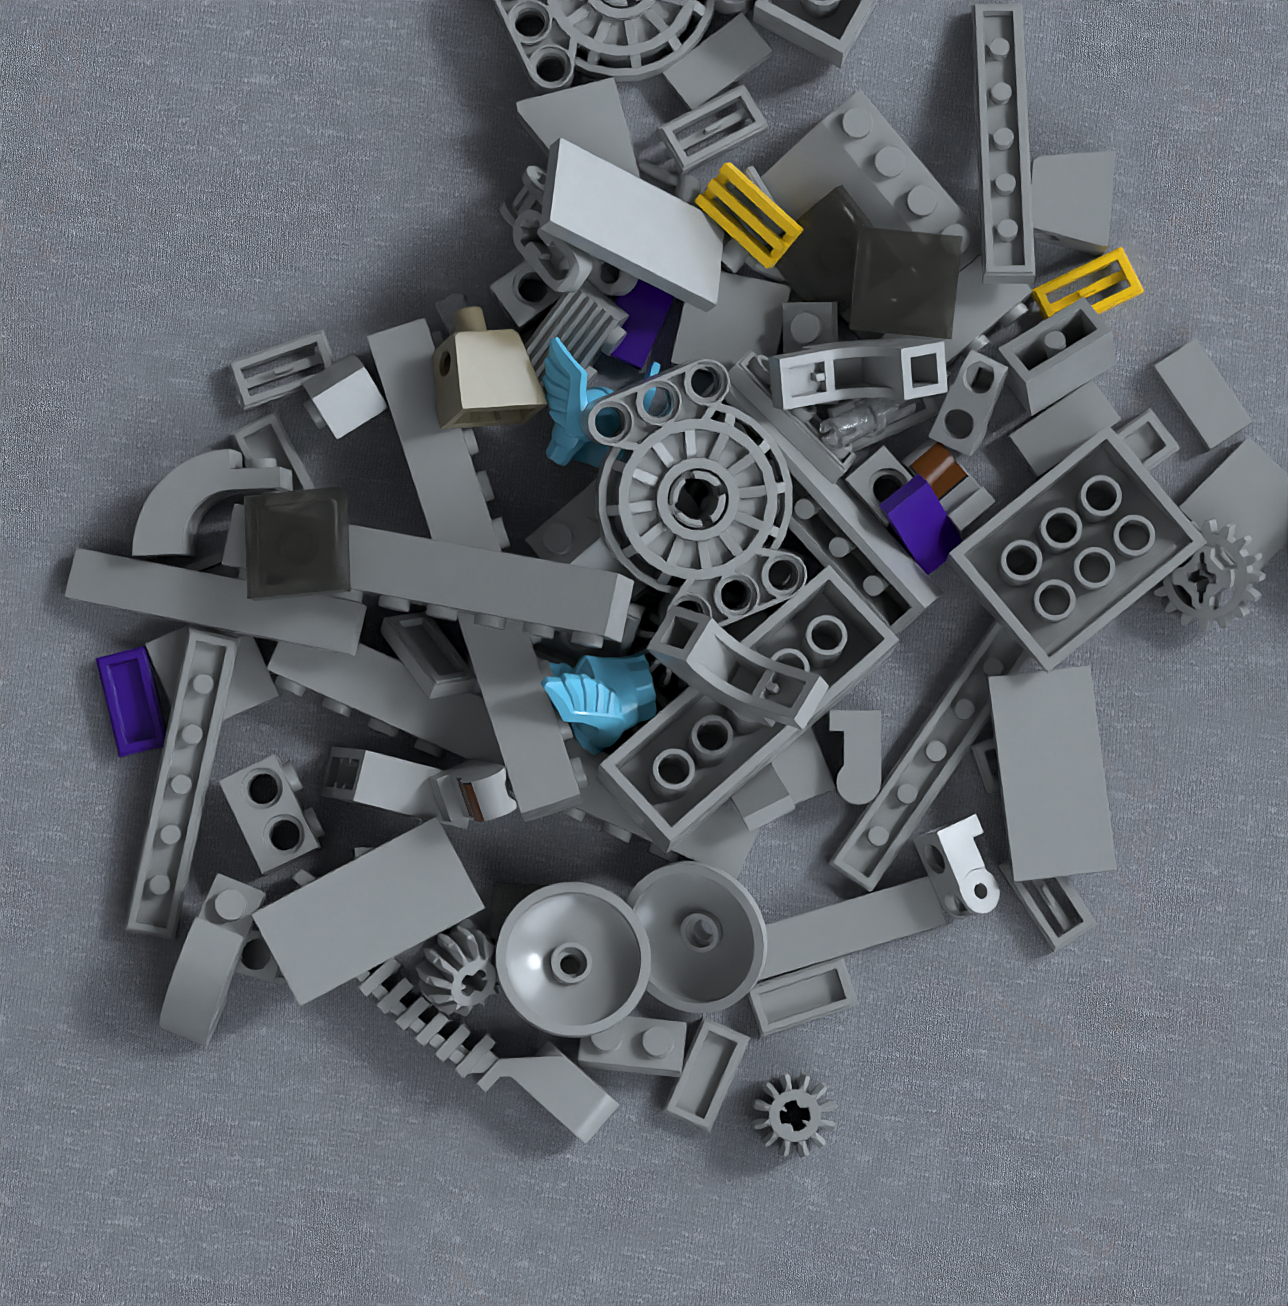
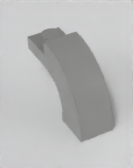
M918 338L850 340L804 346L802 351L769 357L773 408L780 410L842 399L881 397L909 400L948 392L944 341Z
M232 449L214 450L190 458L170 471L156 485L144 503L134 531L132 556L146 559L196 556L195 540L199 524L206 512L214 504L235 494L293 491L292 470L276 467V459L273 458L245 460L246 468H242V453Z
M672 605L647 646V649L662 664L695 689L725 707L769 727H773L777 721L804 730L829 687L820 675L774 661L751 650L729 635L712 617Z
M217 873L198 917H195L172 974L159 1021L161 1029L208 1047L228 1001V989L236 965L255 923L251 913L262 907L266 897L265 892Z

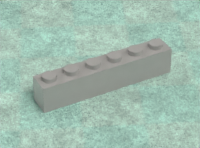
M730 382L729 391L721 404L735 407L755 419L774 438L787 462L792 482V514L788 527L825 568L830 565L896 636L943 595V591L841 478L832 484ZM714 383L700 397L709 394L713 389ZM715 411L711 419L716 420L721 412ZM735 419L734 427L747 434L753 441L759 439L746 425ZM767 451L764 455L772 467L775 481H779L774 462ZM780 493L777 494V515L780 510Z

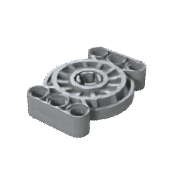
M491 0V3L532 89L538 96L572 88L576 71L588 77L601 80L614 77L615 82L640 81L660 75L663 71L682 60L700 43L712 20L714 9L725 16L736 17L741 12L746 14L750 11L755 0H700L706 4V7L698 2L699 0H634L630 4H627L626 0ZM535 18L542 22L544 28L538 35L526 37L517 31V26L524 19ZM698 23L693 34L681 44L680 41L687 34L691 24ZM665 54H669L668 56L664 57V58L661 59L660 61L654 62V61H656L657 59H659V58H661L662 56H664ZM578 55L587 59V61L579 58ZM546 63H558L565 69L563 77L554 82L544 81L538 75L539 69Z
M698 358L681 363L593 400L587 404L581 415V427L586 437L594 443L610 446L601 461L595 483V513L601 536L613 557L633 577L656 590L666 592L658 609L660 623L663 622L672 605L677 606L682 601L691 600L696 606L697 613L712 617L720 627H724L794 597L801 592L806 584L807 571L803 561L792 553L778 550L786 536L792 514V482L787 462L774 438L755 419L735 407L721 404L729 391L730 378L726 368L716 360ZM701 367L708 369L714 377L713 389L703 397L695 394L691 386L692 375ZM658 387L665 393L667 404L663 413L652 417L645 411L643 399L648 390ZM605 407H611L619 416V427L615 433L604 437L596 429L595 418L600 410ZM715 411L721 412L716 420L711 419ZM735 419L746 425L759 439L753 441L747 434L734 427ZM626 449L620 461L616 460L620 450ZM767 451L774 462L779 481H775L772 467L764 455ZM613 470L615 474L611 485V503H606L607 483L610 472ZM694 478L704 482L708 488L710 498L708 506L703 513L689 518L681 511H678L674 504L678 502L679 491L686 483L685 479ZM780 493V510L776 525L774 526L773 523L777 512V494ZM608 516H613L616 529L624 541L620 546L612 534ZM771 536L766 546L762 547L767 537ZM636 555L642 562L653 567V578L641 572L628 558ZM785 560L790 567V578L783 586L774 588L769 582V569L776 561ZM676 576L677 578L673 584L668 585L667 583L670 578ZM738 580L743 586V598L735 607L727 608L721 600L722 588L729 581Z

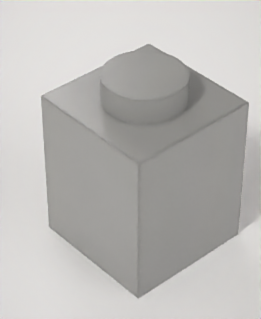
M354 352L302 383L311 398L303 403L308 414L319 430L328 425L336 439L341 438L389 408L366 368Z

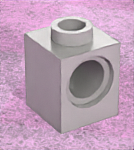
M527 260L489 286L492 297L520 336L544 320L564 293L554 291L547 285L548 292L542 300L529 302L523 299L520 295V289L524 283L529 280L544 282ZM562 270V273L565 277L567 273L565 272V270Z
M883 445L845 479L844 483L878 521L887 528L890 524L878 506L881 502L873 494V485L881 480H890L901 488L913 477Z

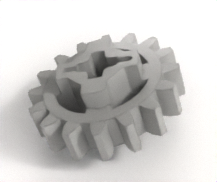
M1209 518L1203 522L1200 530L1197 523L1192 521V525L1207 543L1193 554V558L1190 561L1182 563L1163 579V586L1157 588L1154 594L1155 596L1167 595L1170 602L1164 609L1166 614L1178 609L1183 612L1181 625L1187 626L1198 618L1200 630L1207 631L1213 627L1214 620L1216 619L1217 624L1223 629L1233 624L1232 614L1241 619L1250 613L1244 601L1254 603L1260 599L1261 594L1252 588V585L1264 580L1265 573L1254 571L1253 564L1263 557L1261 553L1249 554L1246 547L1252 540L1250 535L1238 540L1233 537L1235 524L1229 523L1220 531H1217L1216 519ZM1224 548L1233 556L1236 564L1224 553ZM1207 566L1208 572L1216 573V581L1210 584L1208 577L1200 576V569ZM1180 585L1191 595L1192 601L1184 594ZM1238 587L1232 599L1224 606L1219 607V602L1223 598V591L1226 588Z

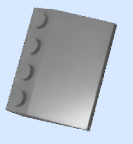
M861 89L821 120L760 177L775 203L804 229L787 249V254L827 302H837V314L859 340L880 339L981 255L979 230ZM769 217L762 220L781 239L786 234Z
M1107 424L949 552L945 562L980 604L1048 673L1196 553L1207 541Z

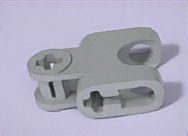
M528 166L521 176L525 184L516 198L507 197L500 206L501 215L513 227V241L518 251L542 280L554 291L575 293L584 281L587 280L603 294L616 296L628 294L635 287L638 278L620 269L619 278L615 281L603 266V260L540 229L547 170L537 166ZM562 270H568V273L565 277L562 273Z

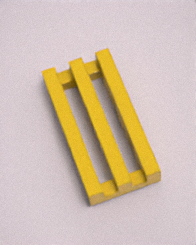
M731 162L724 163L719 169L720 173L718 176L711 179L706 186V191L699 194L694 202L766 269L773 268L804 229ZM728 181L736 186L786 232L782 239L725 187ZM716 196L772 246L773 250L770 252L714 200Z
M1121 246L1032 289L1031 297L1034 302L1036 301L1042 319L1046 320L1080 298H1090L1125 280L1129 285L1128 288L1091 305L1098 315L1142 295L1144 289ZM1116 262L1119 265L1120 271L1050 304L1046 297Z

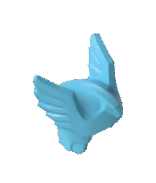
M558 337L552 338L549 341V357L544 359L546 374L542 377L547 391L546 399L551 408L549 413L555 421L551 432L552 439L546 450L547 458L561 466H566L572 459L600 468L601 461L610 446L594 443L588 439L582 431L580 420L587 404L614 391L606 387L586 389L588 373L572 357ZM655 361L652 362L643 379L659 373L660 364ZM656 387L651 388L644 395L643 406L647 413L653 402ZM611 407L603 408L596 415L595 426L602 436L612 435L619 427V416ZM626 449L620 450L616 460L622 458Z
M643 652L623 657L583 655L578 660L574 669L565 663L556 664L549 662L553 677H545L541 681L542 687L549 695L553 710H558L563 722H569L575 739L584 750H587L592 755L598 754L605 747L612 746L620 738L623 731L636 726L640 721L649 720L656 716V693L653 687L650 668Z

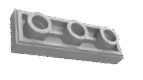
M748 350L728 371L730 382L832 484L848 470L857 458L856 454L852 451L853 446L849 438L835 427L829 428L816 415L817 410L814 404L787 410L773 408L769 358L764 355L757 356L753 351Z

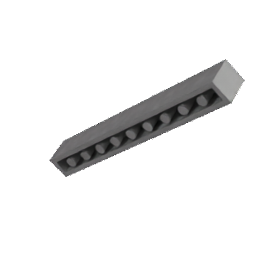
M424 317L367 336L432 539L502 552L501 549L509 547L510 543L502 518L499 517L491 520L486 506V502L494 500L495 497L486 470L476 473L470 455L480 452L472 427L440 429L432 357L434 351L444 342L440 330L430 333ZM458 612L457 618L524 822L526 823L583 804L579 789L588 787L589 784L580 756L569 759L564 740L573 738L569 723L563 722L558 710H553L549 695L541 685V681L545 677H553L548 660L538 663L532 644L541 642V637L522 633L524 624L506 621L504 630L493 629L474 624L475 615Z
M278 642L267 666L269 672L278 676L274 683L275 686L300 697L303 696L305 689H308L324 697L321 703L322 707L349 718L352 710L371 718L367 727L395 739L398 731L417 738L414 748L442 760L446 751L464 759L463 763L475 758L503 765L506 770V778L509 779L484 698L466 692L429 699L401 661L361 643H358L354 657ZM576 739L564 740L569 759L580 756L589 786L579 789L583 804L559 811V813L579 822L583 821L586 814L603 821L604 825L601 831L612 837L629 843L632 835L650 842L651 845L648 852L661 859L673 863L677 862L679 856L690 861L702 862L717 867L737 880L760 827L749 831L737 811L721 805L665 855L596 779L599 765L610 755L602 751L592 755L587 750H584ZM510 782L507 789L514 792Z

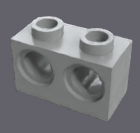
M273 754L219 780V784L262 874L270 875L323 849L318 838L325 835L324 828L314 808L310 807L304 810L296 794V791L304 787L291 760L282 764L280 758ZM261 776H272L278 785L276 797L267 804H258L251 794L253 783ZM283 822H293L299 829L300 839L294 848L282 851L274 844V830Z

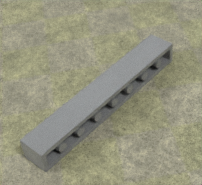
M234 504L222 559L223 565L239 570L238 579L268 585L270 577L285 579L284 588L312 594L315 593L316 585L332 588L331 597L361 603L363 594L380 597L378 606L409 612L410 603L427 606L426 615L456 621L458 612L475 615L474 624L499 630H504L506 621L524 624L522 630L524 634L553 639L554 631L557 630L572 633L571 642L594 648H602L604 639L615 642L622 641L634 580L615 572Z

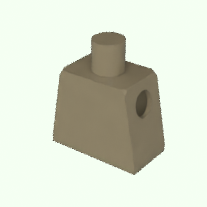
M477 306L463 308L453 313L452 319L456 333L450 335L434 351L432 357L440 429L525 424L548 403L519 333L513 329L487 330L482 308Z

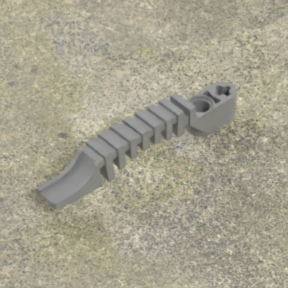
M301 869L292 879L302 887L317 879V877ZM396 957L387 960L373 974L368 970L355 977L361 983L358 989L366 997L374 995L380 1001L376 1006L384 1014L394 1013L398 1017L395 1023L404 1031H407L409 1028L418 1034L415 1039L423 1047L431 1044L438 1049L434 1054L443 1063L450 1059L458 1066L454 1070L463 1078L472 1073H486L477 1083L486 1093L500 1077H512L585 1144L621 1106L550 1040H547L534 1056L500 1058L491 1050L498 1041L489 1033L472 1050L468 1049L463 1043L473 1031L465 1023L461 1024L447 1039L440 1032L452 1020L449 1016L440 1011L429 1023L421 1018L433 1005L425 996H420L410 1007L402 1002L417 987L408 977H404L391 991L384 985L404 966Z

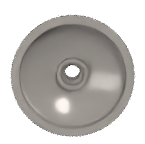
M680 861L655 869L641 879L632 889L625 903L636 913L649 939L651 972L646 990L656 999L681 1011L711 1013L732 1006L755 986L766 962L767 931L762 914L753 897L734 877L709 864ZM702 920L707 921L713 929L712 934H708L703 930Z
M562 882L534 891L519 902L511 911L501 928L497 940L495 969L500 988L506 1000L526 1022L552 1035L571 1038L586 1037L602 1033L614 1027L636 1007L649 981L651 949L649 939L640 919L621 898L593 884ZM565 958L575 960L578 964V972L571 975L566 974L562 971L560 962Z

